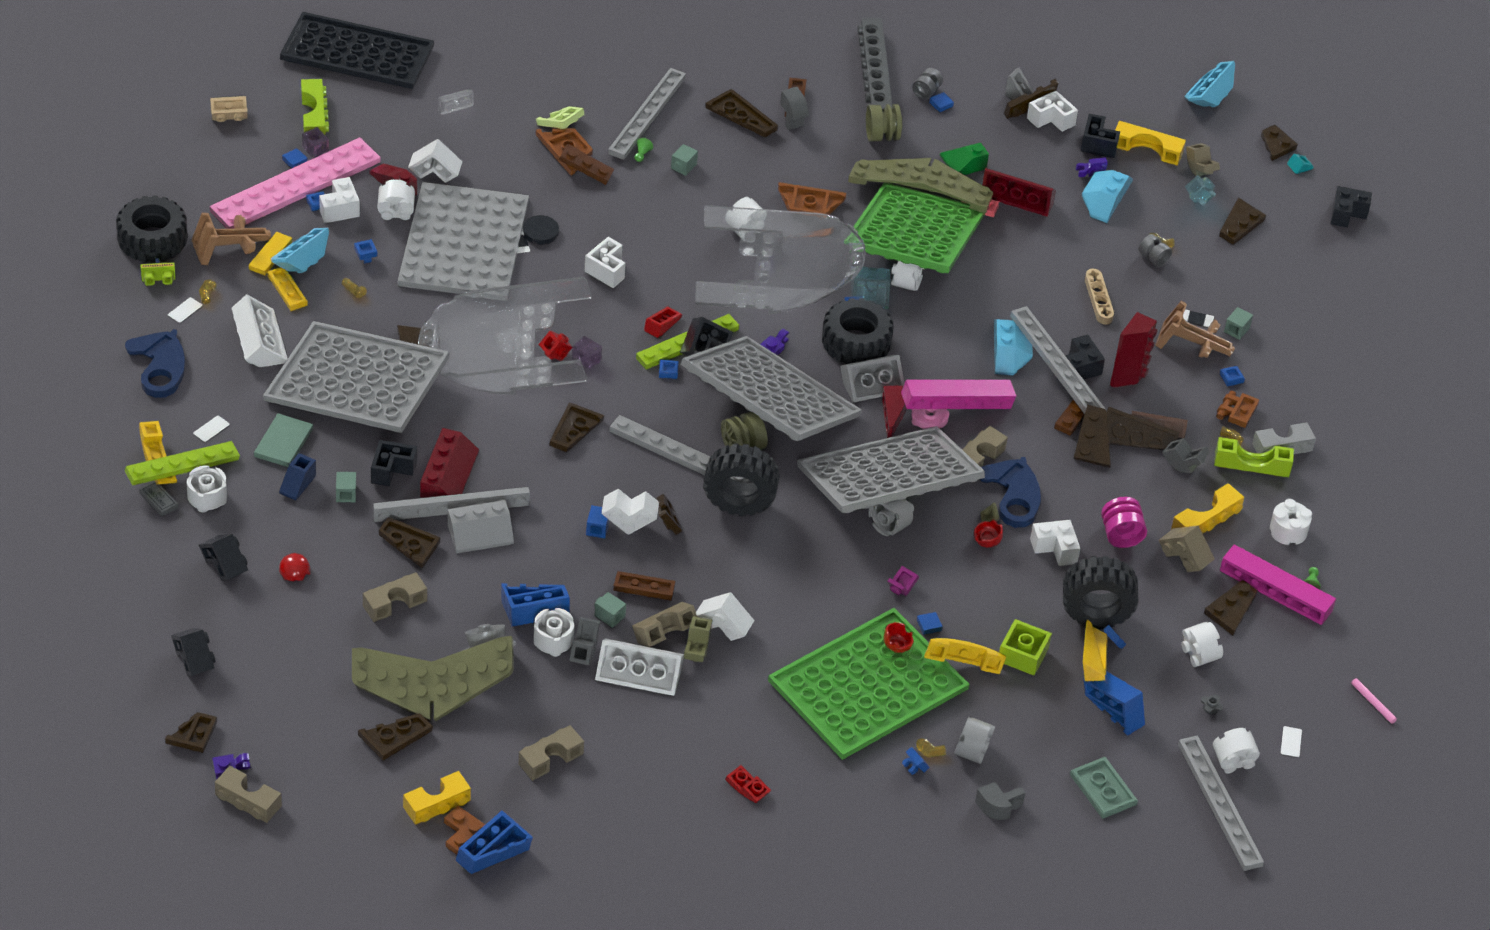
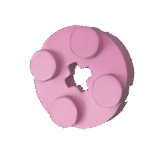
M912 409V424L922 429L935 426L939 429L943 428L948 422L949 410Z

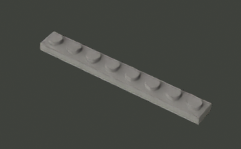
M673 68L667 71L609 147V155L623 160L636 145L637 140L642 137L686 79V73Z
M1025 306L1011 311L1010 317L1084 414L1087 404L1105 409L1029 308Z
M621 415L611 424L609 432L705 475L710 456ZM730 477L740 483L751 482L742 477Z
M529 487L373 503L374 522H385L388 517L395 520L447 515L448 509L501 500L506 501L508 508L529 506L530 492Z
M1198 735L1180 739L1178 746L1243 871L1263 867L1264 861Z

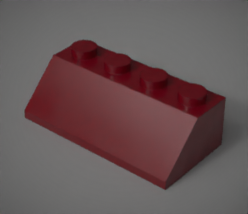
M985 168L982 186L988 187L993 192L992 200L1048 217L1054 205L1055 189Z
M1137 312L1121 332L1110 382L1111 387L1138 384L1142 378H1146L1149 372L1147 365L1152 358L1150 352L1155 344L1153 339L1158 331L1156 329L1157 320Z
M442 428L420 481V498L463 494L479 449L462 432Z

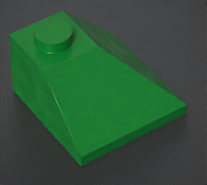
M975 143L941 152L940 157L947 166L963 175L985 170L989 153L982 143Z

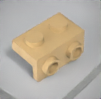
M246 96L210 98L212 120L224 122L230 119L235 121L248 119Z

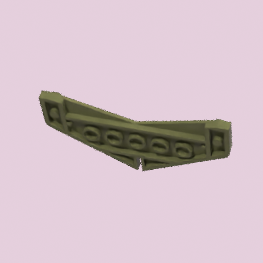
M931 158L860 160L855 163L848 182L866 185L867 181L896 183L945 194L970 204L969 208L983 213L987 212L993 192L988 187L982 186L934 159L932 166H930Z
M512 636L500 637L432 662L362 647L352 648V681L358 688L414 714L420 713L431 722L432 703H434V720L437 721L509 677L514 670Z

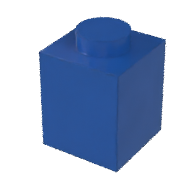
M591 505L587 520V536L606 538L610 520L602 514V507Z

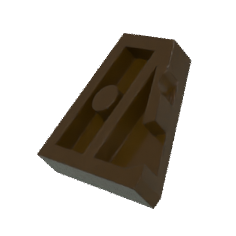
M1275 124L1261 132L1262 140L1265 142L1266 150L1270 152V160L1272 161L1297 149L1298 143Z

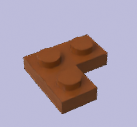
M460 806L455 807L444 817V823L456 831L446 841V847L457 855L459 847L485 824Z

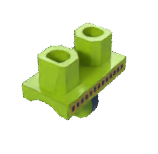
M155 258L156 264H141V278L146 286L154 285L155 281L162 280L163 284L169 285L175 280L174 263H159V258Z

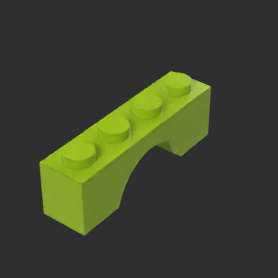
M301 79L302 105L314 109L303 115L304 140L326 139L325 132H329V122L325 121L328 120V109L324 110V108H327V98H323L327 97L326 86H323L322 79Z
M1219 437L1215 450L1214 466L1289 478L1293 465L1294 449L1274 446L1265 453H1251L1244 450L1239 445L1238 440Z

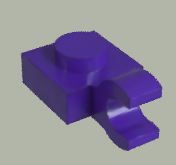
M1106 157L1089 159L1088 163L1076 164L1075 170L1079 171V177H1085L1086 175L1092 177L1095 172L1106 171L1108 162Z
M783 328L779 331L776 338L770 335L760 345L778 355L784 350L785 343L789 340L786 337L789 332Z
M248 753L240 754L235 759L233 754L212 758L216 779L229 766L237 770L251 768Z

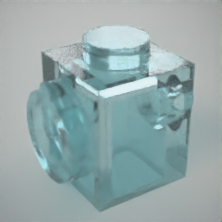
M1197 175L1185 186L1191 200L1194 203L1199 202L1203 206L1216 195L1213 190L1215 185L1206 176L1201 178Z

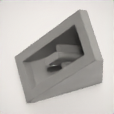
M1016 68L1008 76L1005 96L1014 100L1025 93L1030 95L1034 92L1020 68Z

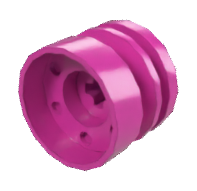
M1118 497L1107 502L1102 508L1101 516L1107 539L1111 545L1118 548H1129L1144 540L1147 535V528L1139 501L1131 497Z

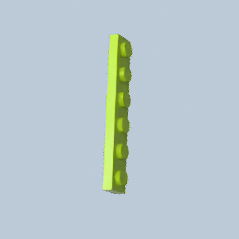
M730 314L712 321L732 332L739 330V324ZM687 332L636 353V359L647 370L659 365L660 360H670L682 355L680 351Z
M229 441L128 465L125 467V473L133 486L191 472L200 466L212 467L237 461L240 454L233 442Z

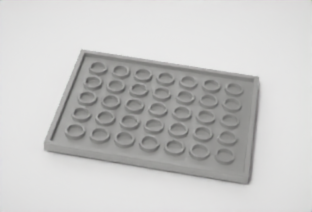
M422 182L398 277V286L507 300L529 195Z
M313 321L263 397L264 401L402 433L450 358L448 351Z
M748 336L685 357L680 364L688 372L699 376L702 381L716 387L717 391L725 393L731 400L745 406L746 410L754 412L760 419L771 423L777 430L789 435L792 440H802L857 418L862 412L860 408Z
M937 426L797 460L798 468L842 513H851L853 510L867 509L873 505L887 504L889 501L903 500L909 496L923 495L929 491H940L945 487H955L961 483L976 482L978 479L985 478V471Z

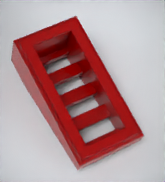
M666 307L646 319L644 331L658 338L681 319L682 314L670 307Z

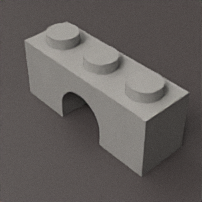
M1306 422L1290 425L1286 438L1278 436L1273 428L1255 431L1252 445L1256 453H1265L1274 446L1293 448L1294 454L1313 451L1316 438Z

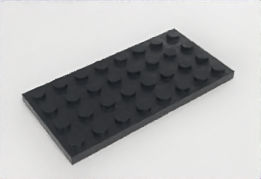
M302 11L280 53V60L413 89L434 47V40Z

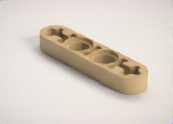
M1089 269L1085 275V283L1096 319L1101 324H1110L1113 321L1114 310L1102 273L1097 269ZM1098 288L1101 292H1096L1093 289ZM1098 301H1103V302H1105L1106 304L1101 305V304H1098L1097 302H1098Z

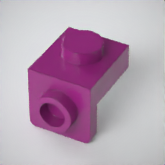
M901 566L894 578H889L887 582L893 593L896 595L901 593L907 596L919 579V576Z

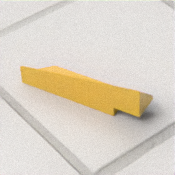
M1089 620L1086 621L1083 653L1085 681L1105 680L1107 670V634L1094 628Z

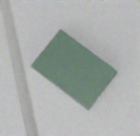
M277 414L255 449L254 457L288 467L312 432L313 424Z
M1106 757L1070 771V776L1102 819L1136 806L1138 803L1134 794Z

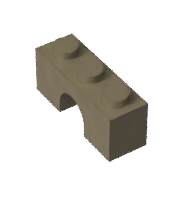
M989 426L986 430H982L973 441L970 440L962 450L982 467L985 458L982 455L995 460L1006 450L1008 437Z
M417 572L363 593V607L373 622L392 615V601L401 600L409 608L427 602V587Z
M680 602L632 625L637 643L651 647L666 640L665 633L689 629L693 616L697 617L694 605Z
M571 725L561 728L554 734L544 737L535 744L526 746L519 751L518 765L533 781L550 771L549 756H560L567 763L583 755L584 740Z
M229 766L215 781V795L219 799L233 804L237 809L244 810L254 818L261 819L267 823L282 807L281 793L265 784L255 792L246 791L248 788L247 775Z

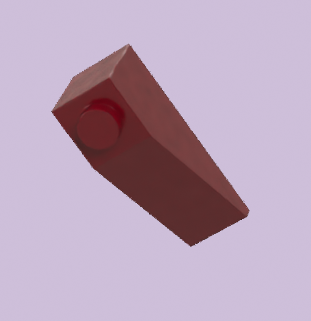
M383 163L369 171V174L382 185H385L389 180L405 181L409 187L413 186L415 196L417 195V178L408 170Z
M883 386L882 406L887 438L893 437L906 413V405L901 394L903 386Z

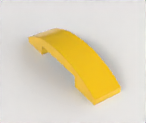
M159 421L140 422V437L146 461L166 457ZM175 475L154 481L157 484L176 483L177 479Z
M948 638L930 639L924 655L927 659L941 662L949 659L980 666L982 671L1000 674L1006 660L1005 655L990 648Z

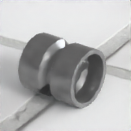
M927 68L913 83V92L921 99H929L943 84V76L938 70Z
M1154 234L1145 237L1138 248L1139 253L1145 258H1149V261L1156 267L1164 266L1171 258L1173 252L1170 247L1162 243Z

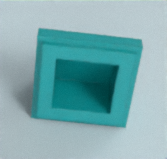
M1293 154L1287 162V165L1296 174L1314 168L1305 156Z

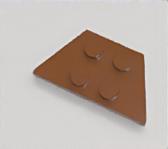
M575 128L552 129V132H542L541 129L536 130V136L570 175H573L577 170L559 160L567 144L589 156L593 155V149Z
M781 182L778 184V191L789 214L826 219L846 200V193Z

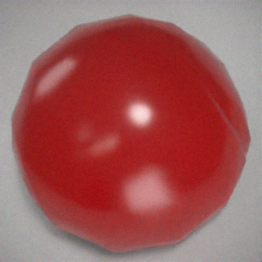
M995 520L981 522L974 529V539L982 547L992 548L1002 541L1003 526L1002 524L999 525Z
M291 553L286 555L279 565L280 575L288 581H303L304 577L311 573L310 564L302 554Z
M890 623L884 632V644L895 653H904L913 646V634L906 631L905 624Z

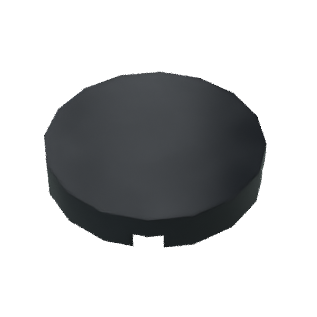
M544 215L532 216L524 222L523 234L532 243L534 241L540 245L549 244L556 240L559 234V226L551 217Z

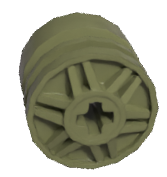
M886 104L884 112L880 105H868L866 108V133L868 141H882L883 133L887 141H891L892 138L894 141L900 140L902 115L899 105L893 104L891 107L890 104Z
M750 411L741 414L739 418L735 416L731 417V419L722 420L721 434L725 446L729 445L730 447L733 444L743 446V444H748L749 447L754 448L755 446L760 448V450L767 447L768 437L764 422L754 412Z

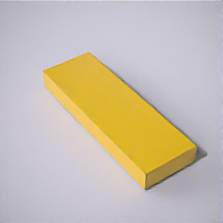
M276 232L251 261L249 270L265 276L267 271L274 265L271 262V258L293 242L292 237Z
M279 267L267 271L268 278L290 311L308 306L306 298L287 270Z

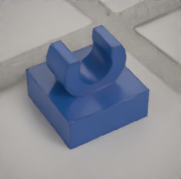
M372 239L354 243V249L358 258L363 260L364 264L370 263L372 261L371 258L377 257V249Z
M913 747L906 751L910 758L904 759L902 764L905 767L913 764L908 770L909 773L913 775L917 773L918 768L923 772L930 768Z

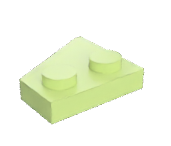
M569 106L550 113V118L538 117L536 122L539 126L566 129L584 115V109Z

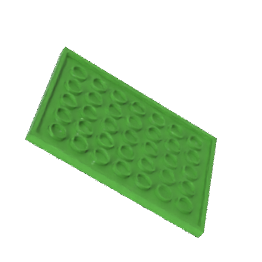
M884 182L844 239L843 246L849 247L851 250L865 251L870 255L876 254L884 256L886 259L899 260L904 264H914L924 269L930 268L939 273H949L985 216V213L969 208L970 204Z
M895 608L768 675L770 684L842 760L969 689V683L946 660L941 662L924 657L929 642ZM893 622L905 624L906 631L908 633L912 632L914 643L910 650L904 653H895L884 644V632L888 624Z

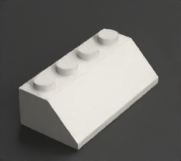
M246 294L232 307L233 318L236 322L245 360L258 367L285 364L288 358L274 309Z
M604 639L602 640L595 680L675 696L684 654Z

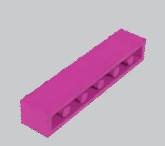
M906 380L901 391L907 409H1011L1016 398L1010 380Z
M1235 544L1222 559L1221 572L1239 582L1241 580L1246 581L1258 592L1320 625L1325 622L1333 611L1336 601L1335 597Z

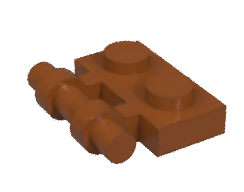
M1230 391L1229 394L1225 395L1223 404L1217 409L1216 417L1222 420L1224 416H1229L1228 422L1246 428L1259 404V399L1244 393L1237 397L1235 391Z

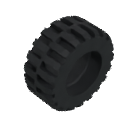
M153 195L152 197L142 196L141 199H133L131 203L128 202L124 205V208H121L116 217L118 245L127 256H131L136 261L139 259L145 263L147 261L156 263L155 258H159L161 262L167 261V258L172 259L177 255L176 253L179 254L187 243L186 213L180 205H177L173 200L169 201L166 197L159 198ZM149 227L162 228V229L156 230V231H145V230H142V229L149 228Z
M849 298L848 301L842 300L838 304H834L825 314L822 330L823 347L832 358L835 357L836 361L844 362L845 365L885 357L891 349L894 330L893 319L887 310H884L880 304L876 305L874 301H865L863 298H859V300H855V298ZM848 330H861L868 334L856 335L849 333Z
M733 444L730 447L727 445L715 451L709 458L703 480V489L707 498L711 499L710 502L714 506L717 505L721 511H728L731 515L739 514V516H745L749 514V516H752L757 512L765 511L775 500L780 479L779 468L773 458H769V454L765 451H760L758 447H749L748 444H743V446ZM730 477H742L753 483H740Z
M1091 556L1090 559L1084 558L1080 560V563L1076 562L1065 573L1063 578L1064 609L1079 624L1084 625L1089 620L1093 627L1104 628L1108 625L1115 627L1118 623H1124L1137 610L1139 603L1138 578L1135 575V571L1124 561L1120 562L1119 559L1114 557L1111 559L1108 556ZM1096 590L1110 591L1107 594H1094L1091 592Z

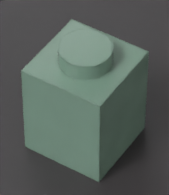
M683 144L672 155L671 169L686 176L697 165L698 151Z
M1237 307L1227 318L1224 332L1240 340L1250 329L1253 314Z
M356 472L336 473V502H356Z
M609 592L603 597H599L594 604V616L612 628L626 616V603Z

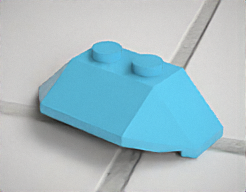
M1229 61L1217 64L1216 68L1210 70L1199 79L1184 96L1185 99L1202 107L1218 106L1233 88L1235 62Z
M1114 170L1095 172L1082 192V197L1089 210L1090 217L1107 223L1132 183L1133 178Z
M312 229L308 234L300 237L273 256L271 262L289 272L297 271V273H303L307 271L308 267L318 263V260L324 256L329 229Z
M994 319L995 374L1014 375L1017 373V370L1032 359V344L1013 320Z

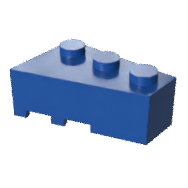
M501 583V601L511 626L533 623L538 613L545 609L551 611L555 610V608H560L570 613V597L565 585L539 584V587H526V584H520V587H507L506 583Z
M1107 671L1105 680L1085 681V678L1083 679L1085 695L1101 711L1106 710L1112 716L1111 720L1114 723L1119 722L1125 728L1123 732L1127 736L1145 725L1143 693Z
M500 811L459 847L456 862L470 874H473L528 851L533 837L504 811Z

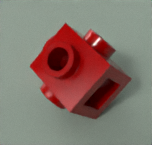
M549 331L538 344L548 358L562 361L573 348L568 342L569 338L563 333L557 334L553 331Z

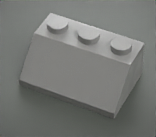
M890 355L840 366L843 384L852 402L882 397L883 386H904L905 384L900 355Z
M505 500L448 509V528L456 554L514 544L510 513Z

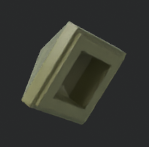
M992 503L980 512L982 522H990L992 520L997 522L999 520L996 503Z

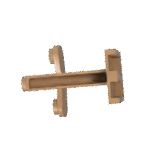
M202 213L191 241L200 264L208 265L215 246L240 244L244 253L250 254L255 251V242L269 241L271 239V232L266 230V228H244L246 219L242 215L235 216V229H216L209 213Z
M1183 301L1178 303L1163 322L1155 346L1162 349L1172 335L1201 345L1199 357L1207 358L1212 350L1230 357L1235 350V347L1232 346L1233 343L1214 335L1220 327L1217 320L1211 322L1207 331L1188 323L1183 318L1187 306Z

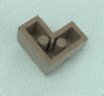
M1199 526L1173 528L1158 540L1166 557L1180 556L1187 572L1201 571L1215 559Z

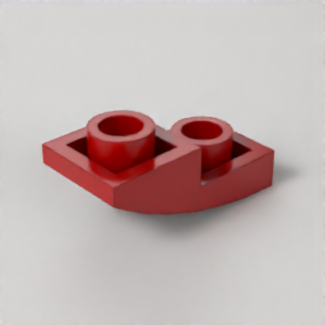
M742 765L725 778L736 791L754 803H757L771 792V789L758 776L753 778Z

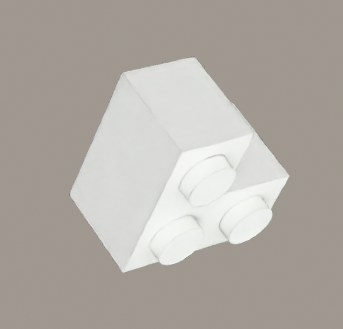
M1054 91L1029 103L1027 119L1037 128L1052 122L1063 132L1075 126L1078 110L1061 94Z
M437 139L413 153L408 168L420 179L434 172L446 183L458 176L462 161Z
M350 177L332 180V193L319 195L320 213L324 223L360 217V201Z
M607 237L585 255V272L614 288L625 279L626 263L622 261L623 245Z
M617 489L604 496L602 514L629 535L657 519L659 501L646 491L631 499L621 490Z
M1071 520L1033 524L1030 540L1035 553L1054 552L1058 566L1072 565L1078 562L1080 546Z
M731 592L703 600L696 611L697 617L713 620L712 628L720 627L731 641L745 637L755 621Z

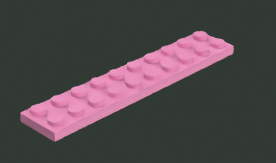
M359 137L211 205L210 212L227 229H235L234 218L236 215L245 217L246 224H249L305 198L306 195L331 186L332 180L350 177L380 163V156Z

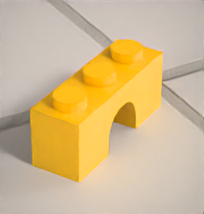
M459 771L440 778L441 793L438 795L426 793L423 787L403 794V808L415 825L426 822L439 814H445L449 810L457 806H463L471 801V788Z

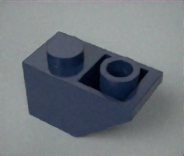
M299 453L288 466L279 494L296 501L316 477V460Z

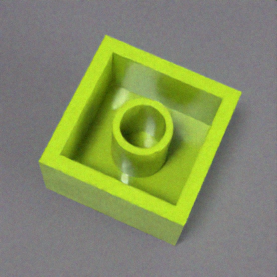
M1015 619L999 650V653L1006 656L1004 664L1035 676L1049 649L1052 633Z

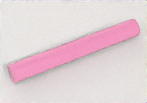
M1357 678L1351 682L1391 724L1397 720Z

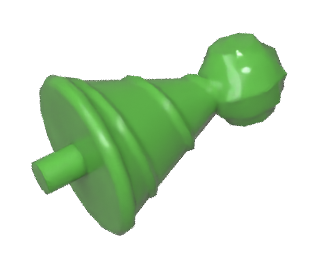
M640 138L637 140L638 153L634 156L635 161H643L644 154L653 149V143L649 139Z
M1311 567L1309 569L1310 576L1304 582L1320 590L1321 585L1317 580L1319 570L1316 567Z

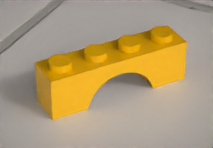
M1123 121L1118 122L1115 129L1120 131L1117 148L1128 151L1138 146L1148 147L1159 154L1161 161L1178 166L1183 155L1185 139Z
M1228 483L1215 491L1212 501L1213 509L1198 512L1187 508L1174 516L1171 530L1173 528L1199 526L1202 534L1206 531H1211L1217 524L1225 522L1230 516L1238 514L1242 510L1244 496Z

